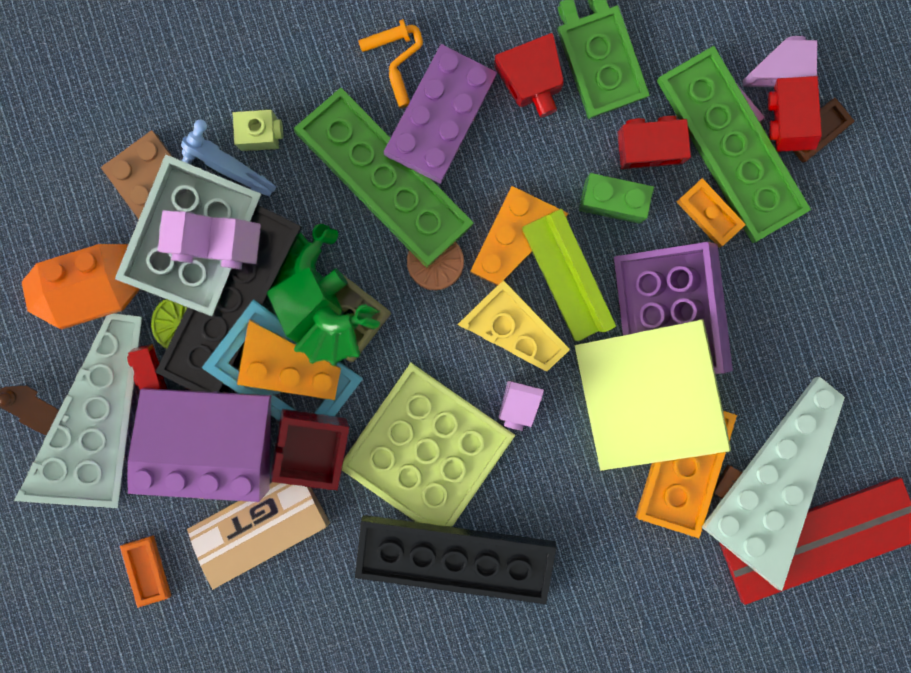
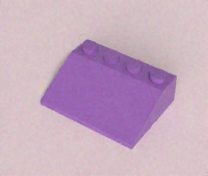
M703 242L614 256L623 335L704 319L715 374L733 371L718 244Z
M152 388L140 389L128 457V494L260 502L270 488L271 395Z

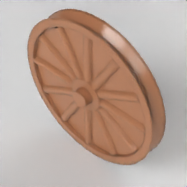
M457 242L448 248L428 268L410 251L407 255V268L410 276L419 286L425 289L442 290L448 288L459 279L463 271V253Z

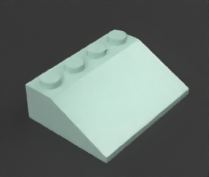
M165 154L115 279L213 316L231 268L221 267V260L193 257V263L172 261V254L158 252L162 211L188 212L214 218H232L250 222L261 194Z

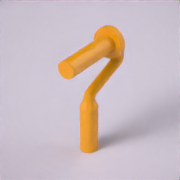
M404 19L399 20L400 26L358 40L361 51L365 52L403 38L406 42L411 41L409 33H413L415 44L393 60L389 66V79L399 108L407 107L410 100L401 72L397 69V66L423 45V38L419 28L415 25L406 26Z

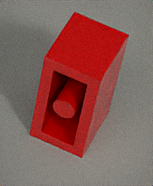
M818 76L778 78L774 91H769L768 110L774 111V121H770L769 128L770 140H776L777 152L816 150L822 136Z
M664 116L658 118V122L645 123L643 118L626 121V124L622 125L618 131L621 169L684 164L691 158L687 119L677 120V116Z

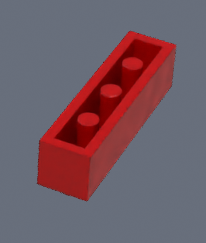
M153 344L133 348L128 352V364L130 367H133L135 373L133 376L136 386H139V389H167L164 377L155 373L159 366V361Z

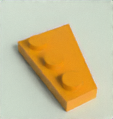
M511 186L470 273L498 286L532 252L522 227L559 210V208Z
M249 319L237 385L335 400L341 368L337 365L332 366L329 361H319L311 364L306 354L294 351L296 344Z

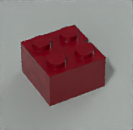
M282 409L277 443L275 444L271 466V482L338 491L349 433V425L346 418Z

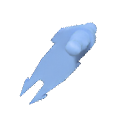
M202 119L196 120L194 130L189 132L188 136L182 140L183 159L181 161L192 165V160L198 158L204 161L205 165L250 187L253 191L270 197L272 191H275L276 186L263 175L260 176L234 157L221 151L218 145L205 140L203 132L207 129V124Z

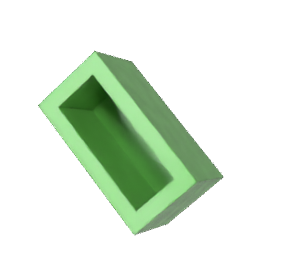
M590 173L584 183L579 211L640 224L648 217L654 186Z

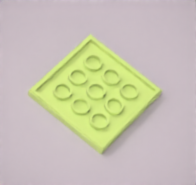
M704 319L574 345L600 471L729 452L731 450Z
M410 363L343 459L342 471L415 522L453 527L511 443L515 434L416 365Z

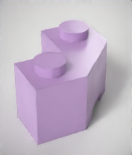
M162 211L158 252L172 254V261L193 263V257L221 260V267L242 269V263L256 264L261 224L240 219L214 218L188 212Z

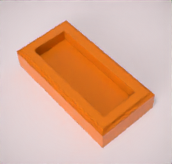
M154 535L121 545L120 550L137 608L170 598V589Z

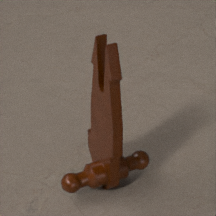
M27 385L1 388L0 408L20 418L18 422L41 434L47 435L59 410L37 397L38 391Z

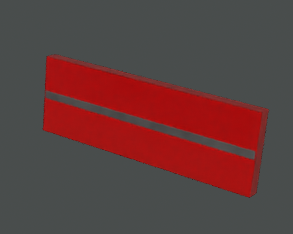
M895 477L808 509L782 591L911 544V500L903 479ZM720 543L740 600L744 605L782 592Z

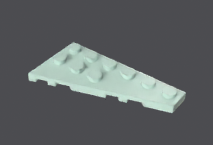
M114 313L106 316L14 501L118 508L134 388L133 376L135 374L133 367H130L128 364L127 356L129 351L139 347L142 317Z
M816 377L812 380L702 525L705 531L776 589L781 591L785 584L845 398L821 377Z

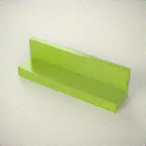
M559 209L523 226L522 231L573 340L580 341L598 331L607 332L615 328L616 324L563 210Z

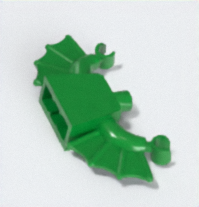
M318 224L312 230L314 239L312 243L300 232L273 288L267 291V294L286 337L298 343L294 347V351L306 354L311 364L319 361H329L332 366H336L338 362L347 357H360L354 329L359 324L370 329L378 328L380 321L372 317L374 314L379 313L380 310L363 304L358 307L355 315L353 313L340 315L342 307L335 294L348 284L347 280L337 269L332 270L325 277L316 272V262L322 251L320 247L323 243L328 245L334 244L338 238V231L330 228V226Z

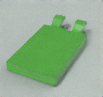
M564 0L557 7L560 18L564 22V25L558 27L557 32L588 119L648 98L650 95L619 6L609 8L607 0H587L594 14L579 19L574 1Z

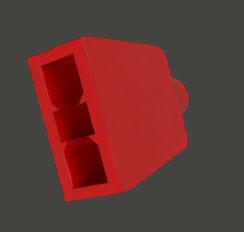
M553 33L495 55V69L519 107L534 103L540 118L549 116L557 111L552 95L561 91L563 77Z

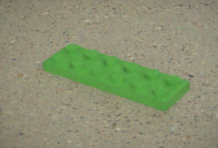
M715 46L710 47L657 79V83L679 120L687 119L690 139L732 210L746 224L743 228L752 243L759 241L811 210Z
M339 88L294 127L295 134L426 268L473 226L474 222L430 178L384 156V149L390 137L342 88Z

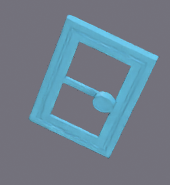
M253 299L204 363L202 369L237 393L271 395V416L280 422L282 409L296 411L275 396V394L280 392L237 385L239 370L228 364L245 341L249 319L285 337L292 343L298 344L286 337L278 317ZM338 362L337 366L341 368L335 400L324 399L315 411V414L335 416L363 378L341 362Z

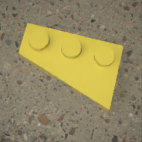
M504 280L457 324L546 372L570 350Z

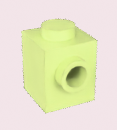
M272 110L233 112L234 144L241 151L279 149L278 139H283V125L281 119L277 120Z

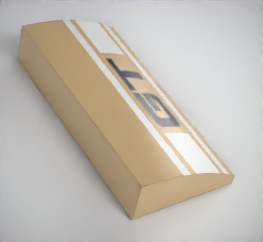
M272 482L270 483L269 491L260 502L237 501L188 528L187 531L200 566L213 590L323 530L330 522L311 487Z

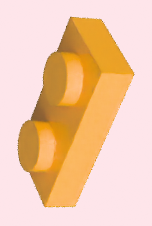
M703 178L676 201L710 239L718 244L719 248L724 246L746 225Z

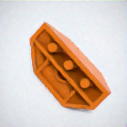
M97 244L36 263L22 281L27 311L61 330L123 311L139 291V288L115 279L129 244Z

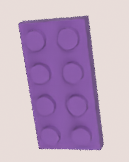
M441 44L384 149V156L441 184L486 98L497 72Z

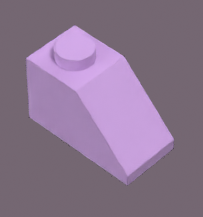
M804 36L788 37L743 80V86L775 87L778 78L817 76V40H806Z
M507 381L499 413V419L505 420L504 426L523 431L524 425L532 427L544 390Z

